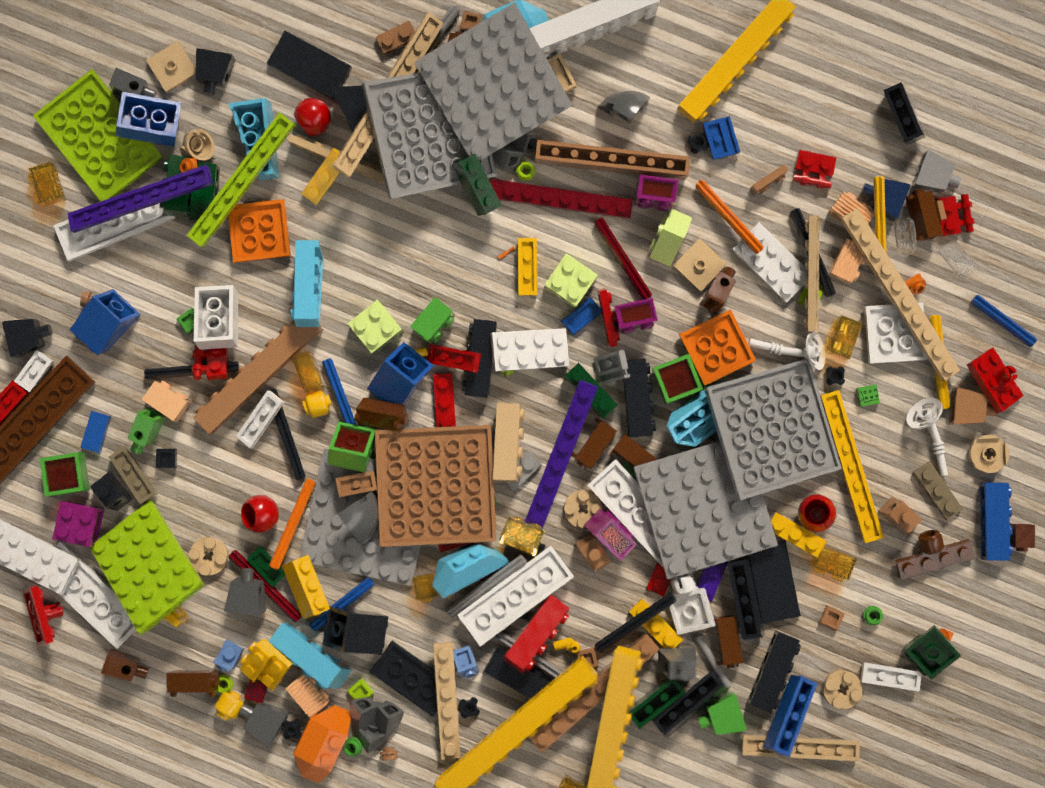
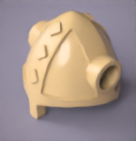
M203 129L188 131L183 138V144L180 148V152L184 156L189 155L192 158L204 161L210 159L215 151L212 137Z

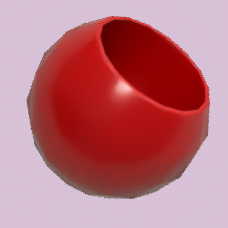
M307 98L300 101L295 107L293 115L309 136H318L328 129L331 122V112L322 100Z
M812 494L804 498L798 508V519L801 525L812 532L828 530L834 524L837 517L833 501L821 494Z
M255 495L248 498L241 508L242 522L247 529L254 533H264L271 530L279 519V509L276 502L266 495Z

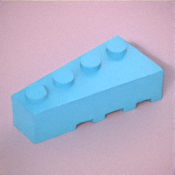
M266 98L228 103L241 135V141L246 149V155L274 120L272 103ZM277 151L258 175V179L279 178Z
M319 240L295 241V274L293 275L295 288L292 292L294 308L291 309V319L295 321L296 327H320L324 258Z
M281 623L268 642L281 654L286 655L287 659L293 663L292 665L301 667V672L309 678L312 676L316 679V684L322 689H340L353 670L348 666H340L338 664L339 659L327 653L324 654V648L314 642L309 643V638L291 624Z

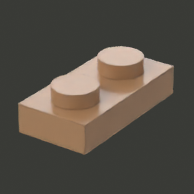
M409 20L376 36V40L385 56L407 45L415 31Z
M785 164L753 184L750 190L754 195L758 192L760 194L770 189L769 185L775 181L778 184L786 178L785 174L789 170Z
M374 471L335 478L339 497L377 490Z

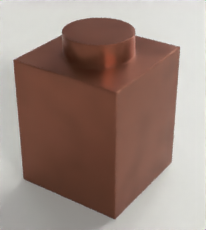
M1010 523L1012 526L1010 545L1016 547V551L1027 552L1028 548H1035V525Z

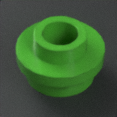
M869 606L864 610L863 618L867 624L877 625L882 621L883 613L880 608ZM871 612H875L876 614L875 618L871 619L869 616Z
M349 737L344 743V752L348 756H358L362 752L360 740L356 737Z

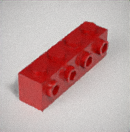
M550 595L506 653L504 661L522 674L526 670L530 671L536 663L534 659L537 654L540 656L547 648L546 642L549 639H554L558 633L557 627L560 623L564 625L570 617L568 615L570 608Z

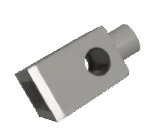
M927 150L922 155L911 188L942 193L947 189V186L957 189L961 178L952 175L955 167L953 163Z

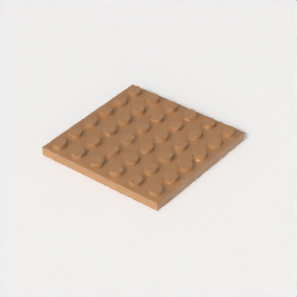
M491 425L402 429L400 432L375 430L380 547L497 541Z

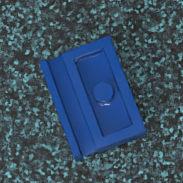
M730 116L703 123V129L713 161L740 153Z

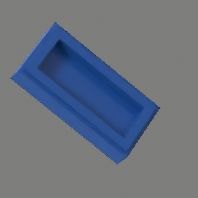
M590 297L561 322L574 336L601 314V309Z
M91 411L80 448L101 453L111 416Z

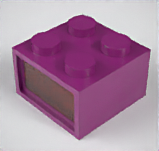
M640 175L637 181L634 204L642 209L657 207L658 211L665 212L668 209H672L676 202L678 180Z
M653 298L616 305L613 308L616 316V328L618 332L622 331V334L632 333L635 328L640 327L641 330L651 329L658 321Z
M60 501L52 539L94 547V543L99 537L105 508L72 501Z
M599 509L584 524L620 561L637 545L632 540L635 536L609 511L605 513Z

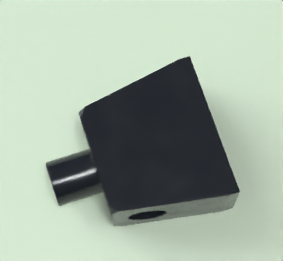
M196 48V79L199 83L204 84L203 94L214 96L216 86L226 87L236 61L232 54Z
M36 319L2 322L10 357L20 358L44 347L43 337L52 335L50 324L40 326L39 321Z
M111 471L90 486L92 491L108 509L119 511L132 500V497Z

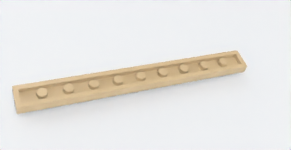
M430 12L426 13L387 78L413 74L417 68L414 62L424 57L444 23ZM368 109L332 165L334 169L347 178L352 175L374 139Z
M856 208L842 217L840 220L940 379L945 381L959 372V367L860 210Z

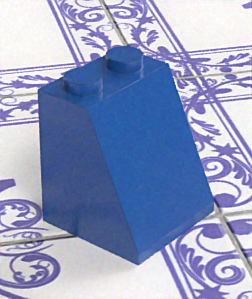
M112 289L93 296L69 330L74 333L77 339L86 344L91 352L100 355L108 351L141 314Z
M403 342L383 362L367 390L381 401L405 405L434 365Z

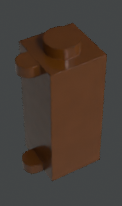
M924 189L913 191V195L906 196L916 242L942 236L943 232L933 192H924Z
M369 398L361 400L356 407V414L354 416V421H357L358 424L398 432L402 430L404 425H407L409 420L406 405Z
M597 417L594 420L598 425L578 454L573 452L571 455L578 460L576 464L584 470L587 467L591 469L617 432L616 429Z
M626 434L621 437L609 454L611 457L616 454L632 467L658 460Z
M736 616L714 617L721 658L720 661H716L717 666L727 665V668L738 667L739 663H743Z
M175 670L166 673L167 693H170L171 697H176L177 693H209V697H215L216 690H218L220 684L218 670Z

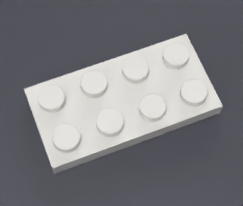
M759 222L750 232L764 246V249L759 254H755L742 239L732 251L774 293L787 303L805 285L808 271Z
M566 328L494 332L490 334L494 372L569 366Z

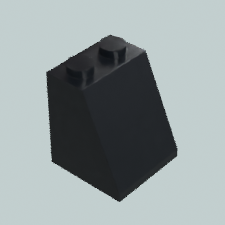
M332 87V92L352 131H354L368 109L363 87Z
M329 606L330 609H328L322 645L345 653L382 655L389 616L376 612Z

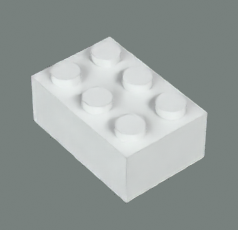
M233 285L195 287L194 343L200 350L238 347V292Z

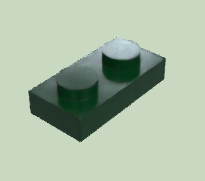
M263 546L257 548L246 559L272 587L286 576L281 566L278 570L269 566L272 556Z

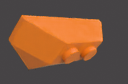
M333 705L309 718L293 752L302 777L320 783L331 772L348 736L351 721L349 710Z

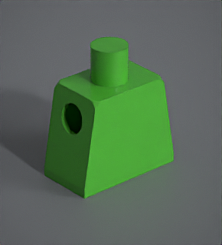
M152 408L138 411L128 435V439L133 441L130 450L141 454L144 447L153 444L166 416Z
M734 692L709 703L706 706L708 715L698 718L701 729L712 726L716 735L747 731Z

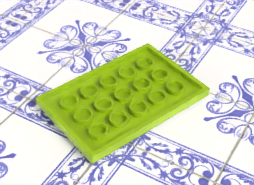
M91 69L32 116L100 201H104L117 196L164 159V157L153 143L116 136L120 102L98 74Z
M151 499L94 543V547H89L136 631L142 636L205 586L156 504Z

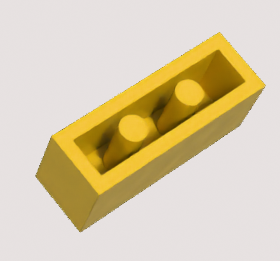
M309 555L282 565L303 619L330 609Z

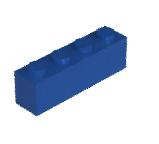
M980 483L981 560L1010 561V556H1012L1013 548L1010 545V537L1012 536V526L1010 525L1012 508L1009 506L1012 490L1009 487V483Z
M790 676L763 748L779 756L790 757L817 683L803 676Z

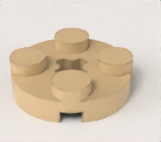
M983 435L972 441L969 448V460L973 468L980 472L995 473L1007 464L1009 449L1006 443L999 439L998 436ZM988 448L990 452H993V456H990V459H987V456L984 455Z
M588 490L574 491L567 497L564 506L567 520L572 525L580 528H586L584 524L599 509L603 510L601 500L595 493ZM579 504L588 505V512L586 514L578 512L580 509L578 507Z
M204 537L192 545L188 556L196 572L206 576L217 574L226 567L229 552L225 543L220 539ZM206 551L208 553L212 552L214 554L212 556V561L205 560L204 557L206 556Z
M838 669L827 675L822 692L826 701L835 708L849 709L861 700L862 684L859 678L852 672ZM842 684L844 687L847 686L845 694H842L841 692L838 693L837 690L840 689L839 685Z

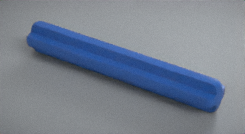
M980 295L973 297L971 304L1027 346L1031 347L1036 343V337Z
M329 358L322 361L344 423L357 425L333 360Z
M366 578L335 602L332 607H348L374 586L373 581L370 578ZM328 610L309 623L313 631H317L326 624Z

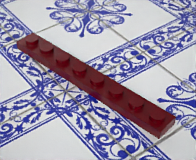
M489 179L500 201L624 219L631 218L633 199Z

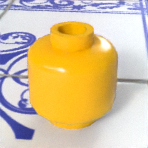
M323 391L307 394L305 400L302 401L306 415H310L311 418L327 415L329 407L332 406L329 395L325 396Z
M233 690L230 693L222 692L214 706L216 714L227 721L235 719L244 705L240 699L241 695Z

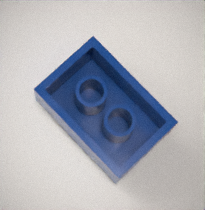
M122 92L116 136L174 147L181 103Z

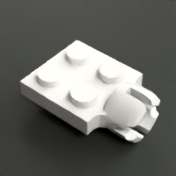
M692 574L673 578L671 585L676 602L669 607L677 635L714 627L715 621L705 587L698 588L695 585Z

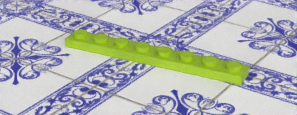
M280 112L277 114L186 235L202 248L206 246L296 125Z

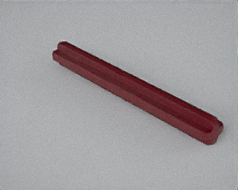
M603 218L597 219L594 225L643 300L649 299L652 293Z
M237 550L230 553L229 559L239 569L250 568L254 570L253 579L264 582L265 594L293 622L296 623L302 617L301 613L275 587H272Z

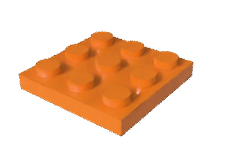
M284 199L238 204L228 215L234 263L291 257Z
M731 309L679 334L703 386L756 361Z

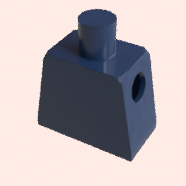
M884 179L885 217L895 221L900 215L911 185ZM864 183L861 194L870 197L867 205L874 210V186Z

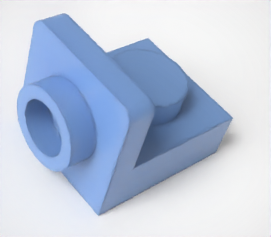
M227 639L213 663L217 664L216 667L224 672H227V670L231 671L234 669L244 648Z
M470 645L453 651L454 661L462 678H472L476 673L480 672Z

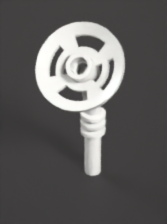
M815 332L808 334L804 349L783 347L782 344L779 345L774 342L770 344L749 339V346L767 350L769 353L773 352L775 355L780 356L784 354L805 357L815 370H821L825 365L824 345L820 336Z
M926 398L917 402L909 410L906 421L912 429L929 428L940 476L948 475L944 457L945 450H943L945 447L942 446L944 442L941 441L935 424L942 413L943 407L938 399ZM926 405H933L932 408H922Z

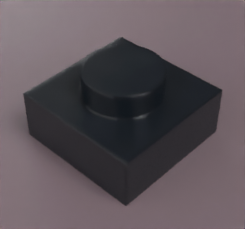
M156 449V468H177V449Z

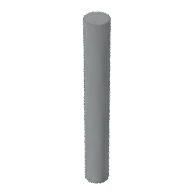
M699 635L694 638L717 677L726 688L730 687V681L722 668L717 666V660L702 636Z

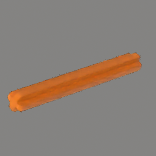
M700 180L695 185L696 189L755 254H759L764 249V246L704 180Z
M311 479L305 480L269 564L271 568L278 570L281 566L315 486V481Z

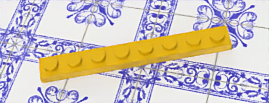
M840 390L820 395L843 468V476L863 542L869 543L882 539L884 536Z

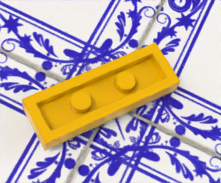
M335 148L330 151L301 193L315 205L319 204L340 174V172L332 167L340 154Z
M518 238V296H538L537 238Z
M777 512L771 520L774 534L816 558L820 556L827 544V541Z
M641 598L629 610V613L635 617L650 605ZM659 614L642 625L665 649L676 648L683 641Z

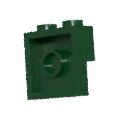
M935 625L922 635H917L904 646V654L908 660L914 661L918 665L917 668L923 676L927 675L931 680L962 656L958 649Z

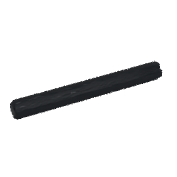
M796 208L790 212V215L805 247L806 240H809V232H806V221L800 208ZM819 254V282L825 296L830 297L835 295L836 291Z
M238 361L228 362L227 373L237 372L240 369ZM192 365L145 369L144 376L148 380L193 376Z
M276 389L268 390V391L273 392L276 396L279 397L278 392H277ZM281 407L274 418L295 480H301L306 475L283 407Z
M668 593L595 644L596 650L599 653L604 652L676 602L674 594Z

